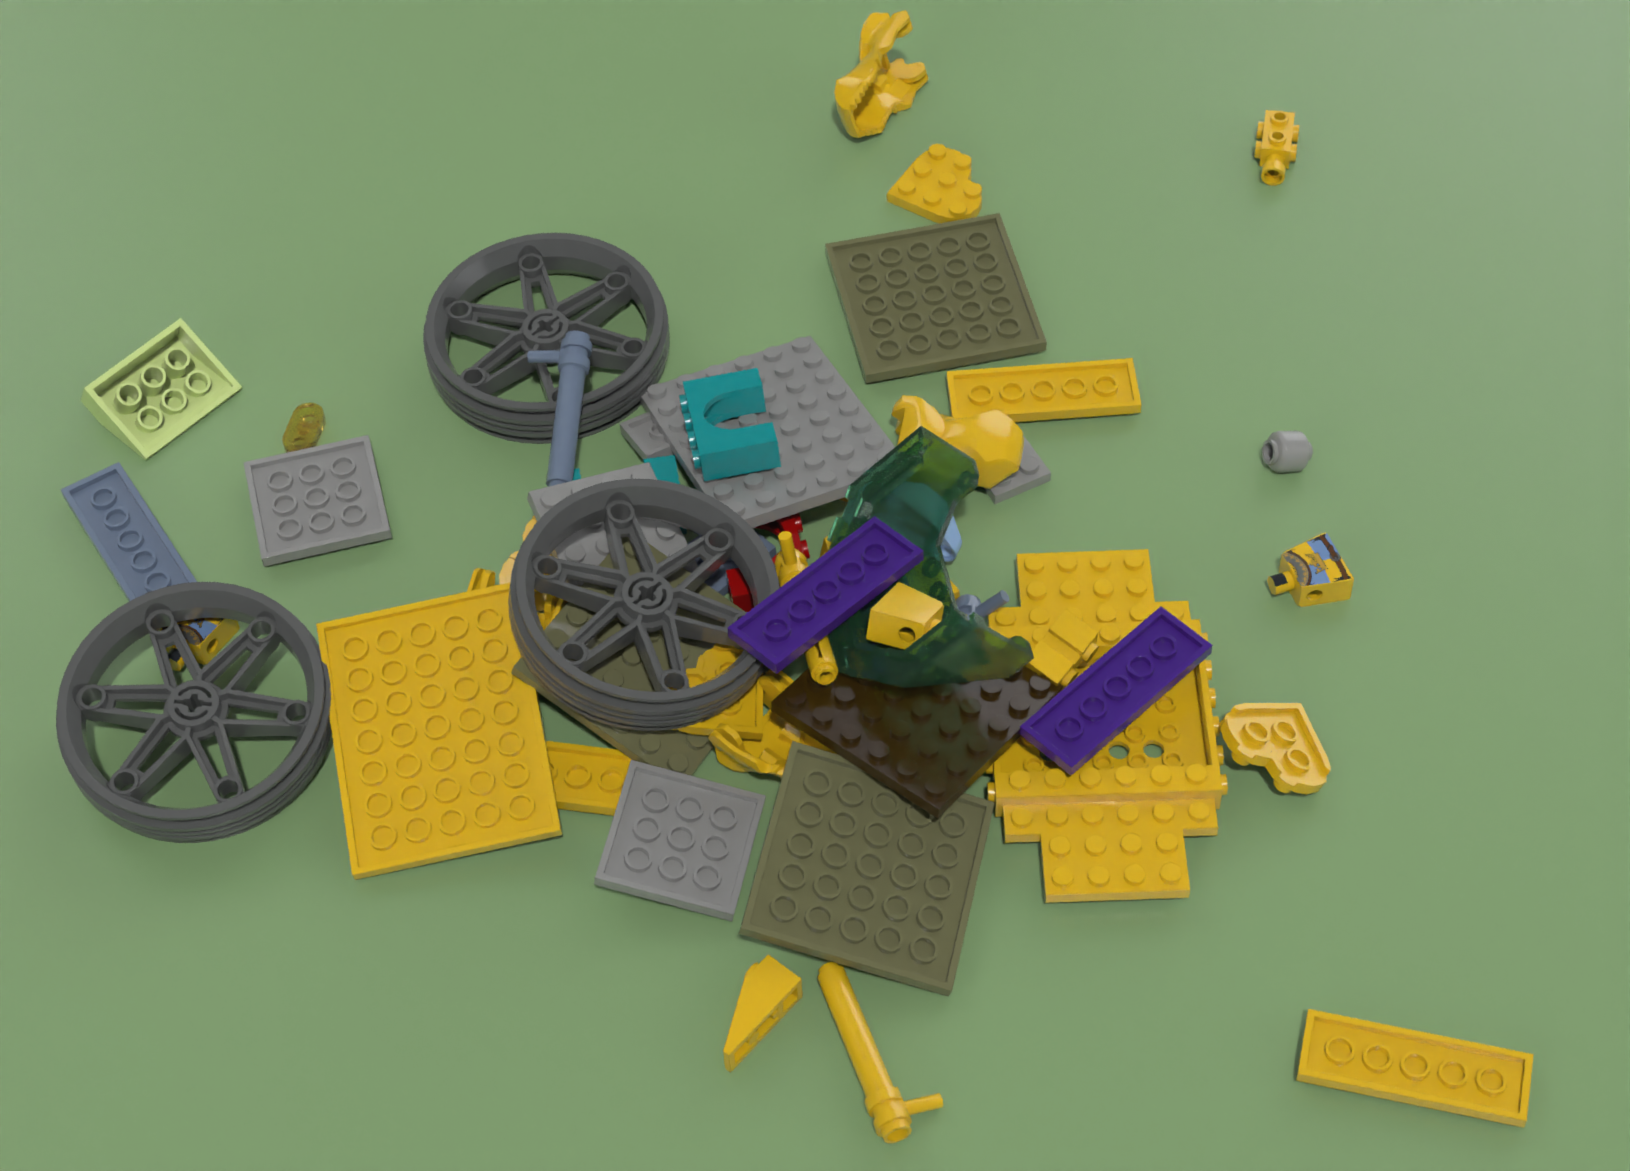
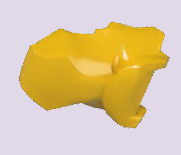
M907 11L894 13L891 17L888 13H871L861 30L859 40L860 63L847 75L836 80L834 94L837 110L846 132L852 137L861 138L882 133L890 114L911 108L916 92L929 80L926 68L922 62L906 64L903 58H898L889 63L887 53L893 47L895 39L906 36L913 29Z
M902 395L895 403L891 414L898 419L895 429L899 435L897 450L909 464L910 470L909 476L900 479L921 482L941 497L944 492L954 490L955 485H975L991 489L1019 470L1024 447L1023 432L1011 418L997 409L972 417L955 419L939 414L936 408L917 396Z
M771 669L759 681L763 688V702L770 708L763 716V735L761 740H742L741 736L732 727L720 723L708 737L715 747L719 763L732 771L766 773L779 776L780 778L783 775L792 741L834 754L837 753L771 711V702L794 682L783 671L776 674Z

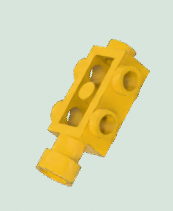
M1266 110L1264 122L1258 121L1256 139H1262V141H1256L1254 158L1260 159L1259 166H1262L1261 179L1267 185L1276 186L1281 184L1285 179L1286 169H1289V162L1296 161L1297 144H1292V142H1298L1299 125H1294L1295 112Z

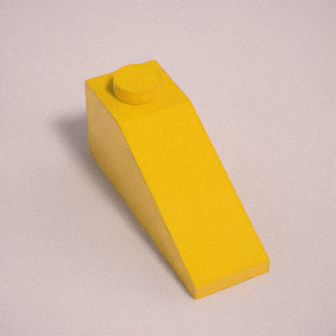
M769 954L760 963H754L747 970L723 1050L725 1069L730 1073L803 997L802 979Z

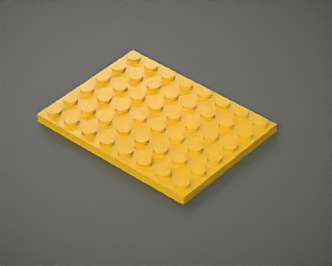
M510 582L316 624L321 661L327 665L330 678L331 705L329 717L351 871L355 880L563 835L538 694L534 687L527 685L511 673L514 665L522 656L515 642L509 620L508 598Z

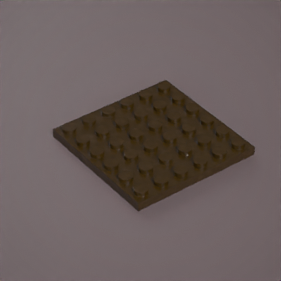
M869 613L831 647L838 667L836 679L830 684L821 685L812 679L808 668L771 702V711L928 813L939 818L1021 736L1020 726L1063 690V685L1059 684L1056 686L1052 684L1046 676L1038 675L1024 666V662L944 613L942 621L955 626V634L951 643L946 645L932 640L921 652L917 653L866 639Z

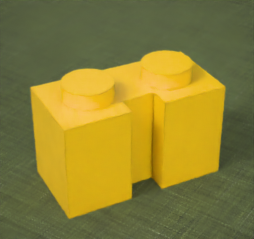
M1065 608L1049 628L1044 638L1039 640L1024 659L1023 665L1038 675L1046 676L1052 684L1056 686L1061 684L1065 688L1077 677L1078 671L1075 669L1082 661L1088 663L1097 652L1099 646L1096 645L1099 632Z

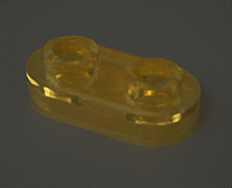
M304 403L295 408L282 437L286 453L317 445L326 423L324 411L320 405Z

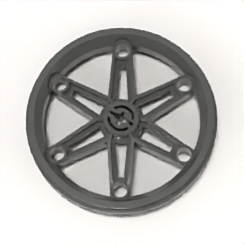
M571 233L524 235L482 249L467 258L448 274L434 293L428 307L423 333L424 352L430 377L436 390L448 407L467 424L486 434L508 441L549 444L552 440L558 387L554 388L546 365L552 363H529L528 351L560 350L561 341L565 338L567 332L582 331L590 336L592 345L616 350V352L592 347V353L589 357L590 366L626 371L608 384L583 394L578 439L608 429L627 418L642 405L640 402L641 396L647 392L648 387L659 382L670 347L667 308L663 296L650 273L639 261L624 250L596 238ZM548 275H577L599 281L557 302ZM517 280L521 281L524 309L473 303L500 286ZM540 287L548 309L534 312L531 288ZM601 298L603 299L602 302L597 304L595 307L587 311L585 314H583L576 320H569L570 318L577 315L587 307L591 306ZM632 298L641 310L647 324L645 341L597 326L621 306L626 305ZM479 321L517 328L519 330L513 331L509 329H504L492 325L479 323ZM451 332L496 345L495 348L472 367L465 369L461 375L454 369L448 357V341ZM520 352L525 353L494 374H489ZM537 371L547 402L512 401L498 398L491 394Z
M622 479L599 483L573 493L555 504L540 518L523 541L515 558L511 574L508 598L511 630L519 652L536 680L557 700L575 712L592 720L624 729L641 731L678 729L710 719L726 710L754 685L766 667L728 637L727 628L747 612L697 594L694 591L731 558L747 581L755 607L780 588L775 565L760 537L740 515L727 505L699 490L677 483L654 479ZM637 519L673 524L702 537L657 564ZM604 522L613 569L558 559L550 554L560 543L577 531ZM629 537L643 572L629 575L621 538ZM700 557L704 561L677 587L672 588L666 578L696 558ZM570 578L615 590L614 597L567 583L566 579ZM534 589L540 593L553 595L596 612V614L557 650L547 637L540 623L535 606ZM677 608L726 623L725 627L677 616ZM618 617L626 627L590 650L586 644L614 618ZM660 629L663 632L671 668L664 671L648 633H653ZM679 637L733 646L744 651L733 664L719 675L704 683L689 687ZM634 642L655 692L618 687L596 679L585 672ZM668 687H673L677 690H671Z
M190 582L163 587L141 595L117 608L90 631L73 654L64 672L57 700L56 730L60 751L72 778L84 797L104 816L127 830L144 837L173 843L209 842L232 837L263 824L281 812L305 789L318 770L328 748L332 733L329 717L331 685L328 668L321 661L320 647L306 626L285 607L262 593L246 587L220 582ZM198 618H225L249 624V626L207 665L200 669L177 623ZM168 626L167 629L163 631H158L159 629ZM148 634L150 635L164 684L97 685L101 676L119 654ZM263 634H269V635H268L267 637H265V638H262V639L258 638L259 636H261V635H263ZM280 643L285 645L293 654L304 672L307 702L299 699L290 700L244 692L270 655L277 650ZM176 645L193 679L178 686L166 650L167 647ZM247 650L252 652L225 689L221 690V688L213 684ZM101 700L98 704L89 706L92 702ZM116 702H165L163 714L115 708ZM230 707L278 714L277 720L228 719ZM297 716H305L299 721H292ZM86 719L94 722L101 721L148 729L122 766L112 775L110 781H107L99 772L91 759L86 738ZM171 731L180 738L145 773L139 770L168 732ZM215 735L228 774L219 779L199 742L210 739ZM229 737H298L281 764L264 780L245 792ZM192 752L217 801L216 804L201 807L170 808L152 805L141 800ZM134 784L130 789L121 791L124 786ZM230 792H237L232 798H224Z

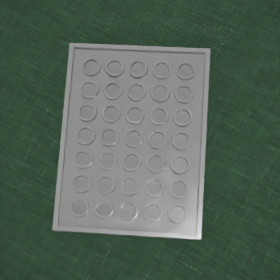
M811 336L799 337L791 342L768 347L763 351L748 356H740L735 360L720 365H712L707 369L692 374H684L661 384H653L641 396L640 402L646 412L650 413L652 421L656 423L657 429L663 434L665 441L670 445L672 452L696 489L727 505L752 528L910 475L909 464ZM758 368L763 385L766 411L730 418L715 426L725 429H736L773 422L778 440L781 467L704 481L702 470H695L692 452L681 411L679 395L685 394L683 381Z

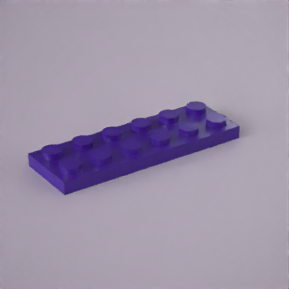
M874 516L727 628L728 637L777 674L923 561L924 551Z
M1160 606L1020 726V735L1068 774L1072 775L1212 653L1213 645Z

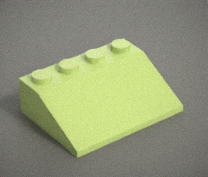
M180 318L83 389L81 402L102 426L146 461L239 392L242 386Z

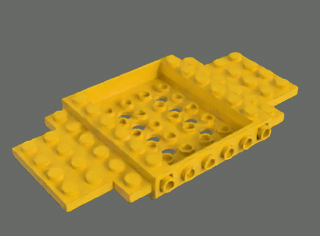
M1149 549L1016 554L1020 607L998 608L987 615L988 627H983L984 638L1024 662L1027 655L1039 640L1044 638L1049 628L1066 608L1099 632L1096 642L1099 648L1088 663L1082 661L1075 669L1078 671L1077 677L1160 606L1208 641L1207 633L1201 632L1200 619L1191 620L1189 601L1155 602ZM1204 659L1072 775L1068 774L1055 762L1044 760L1040 756L1041 751L1022 736L985 771L986 774H992L993 782H987V800L995 802V817H1002L1005 843L1040 842L1045 903L1189 898L1190 883L1184 837L1217 835L1218 821L1216 809H1220L1222 795H1227L1228 793L1227 775L1220 773V766H1223L1224 763L1223 746L1216 743V737L1220 735L1218 728L1219 717L1212 714V708L1216 707L1215 688H1209L1208 680H1212L1211 660ZM1155 744L1163 749V754L1153 758L1147 756L1143 749L1147 745ZM1120 745L1125 747L1129 754L1125 758L1117 759L1110 755L1109 750L1113 746Z

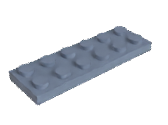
M119 462L60 489L63 498L128 601L163 587L197 582Z

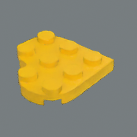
M937 143L931 145L928 151L917 157L887 192V202L940 224L977 217L982 209V187L978 183L971 181L970 156Z
M714 644L712 649L705 651L703 655L698 657L696 668L685 669L689 687L704 683L722 673L736 661L744 650L733 646ZM761 674L754 685L737 702L723 712L694 725L671 730L709 736L720 723L732 727L742 739L761 740L763 735V688L759 681L764 674ZM668 687L671 690H677L676 688Z
M1242 703L1235 705L1219 723L1218 728L1222 733L1223 740L1232 751L1233 760L1243 766L1250 763L1265 767L1273 778L1274 786L1280 792L1290 793L1293 791L1295 793L1311 794L1318 792L1326 783L1327 775L1331 771L1330 763L1301 703Z

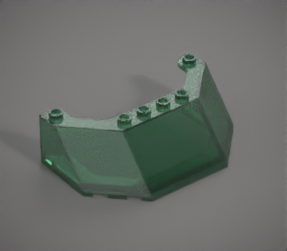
M923 426L917 428L849 485L845 494V498L849 500L842 517L836 516L828 535L827 541L831 542L829 551L875 516L924 551L923 561L828 634L838 672L843 675L902 688L1009 678L1034 659L1029 641L1021 636H1014L1010 639L986 626L984 618L975 612L969 615L970 621H968L967 614L957 608L940 547L958 502L973 492L978 485L979 471L976 461ZM898 582L941 601L944 605L942 621L905 650L866 639L870 609Z

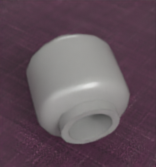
M1297 430L1273 432L1262 447L1264 462L1271 470L1278 473L1302 471L1313 454L1311 443L1308 442L1307 437L1302 432Z

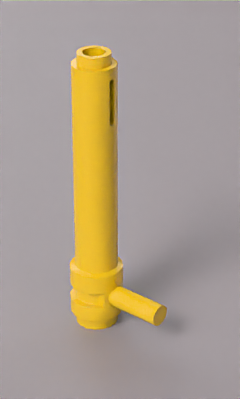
M783 531L778 535L781 551L776 556L774 565L780 587L808 567L804 554L794 548L792 534L789 531ZM826 635L804 652L812 679L821 685L832 683L838 674L835 657Z
M835 962L825 963L819 968L817 979L866 1096L864 1104L870 1117L875 1118L873 1126L879 1137L883 1138L885 1143L902 1141L912 1131L910 1115L942 1108V1096L940 1093L903 1101L899 1089L892 1084L844 967Z

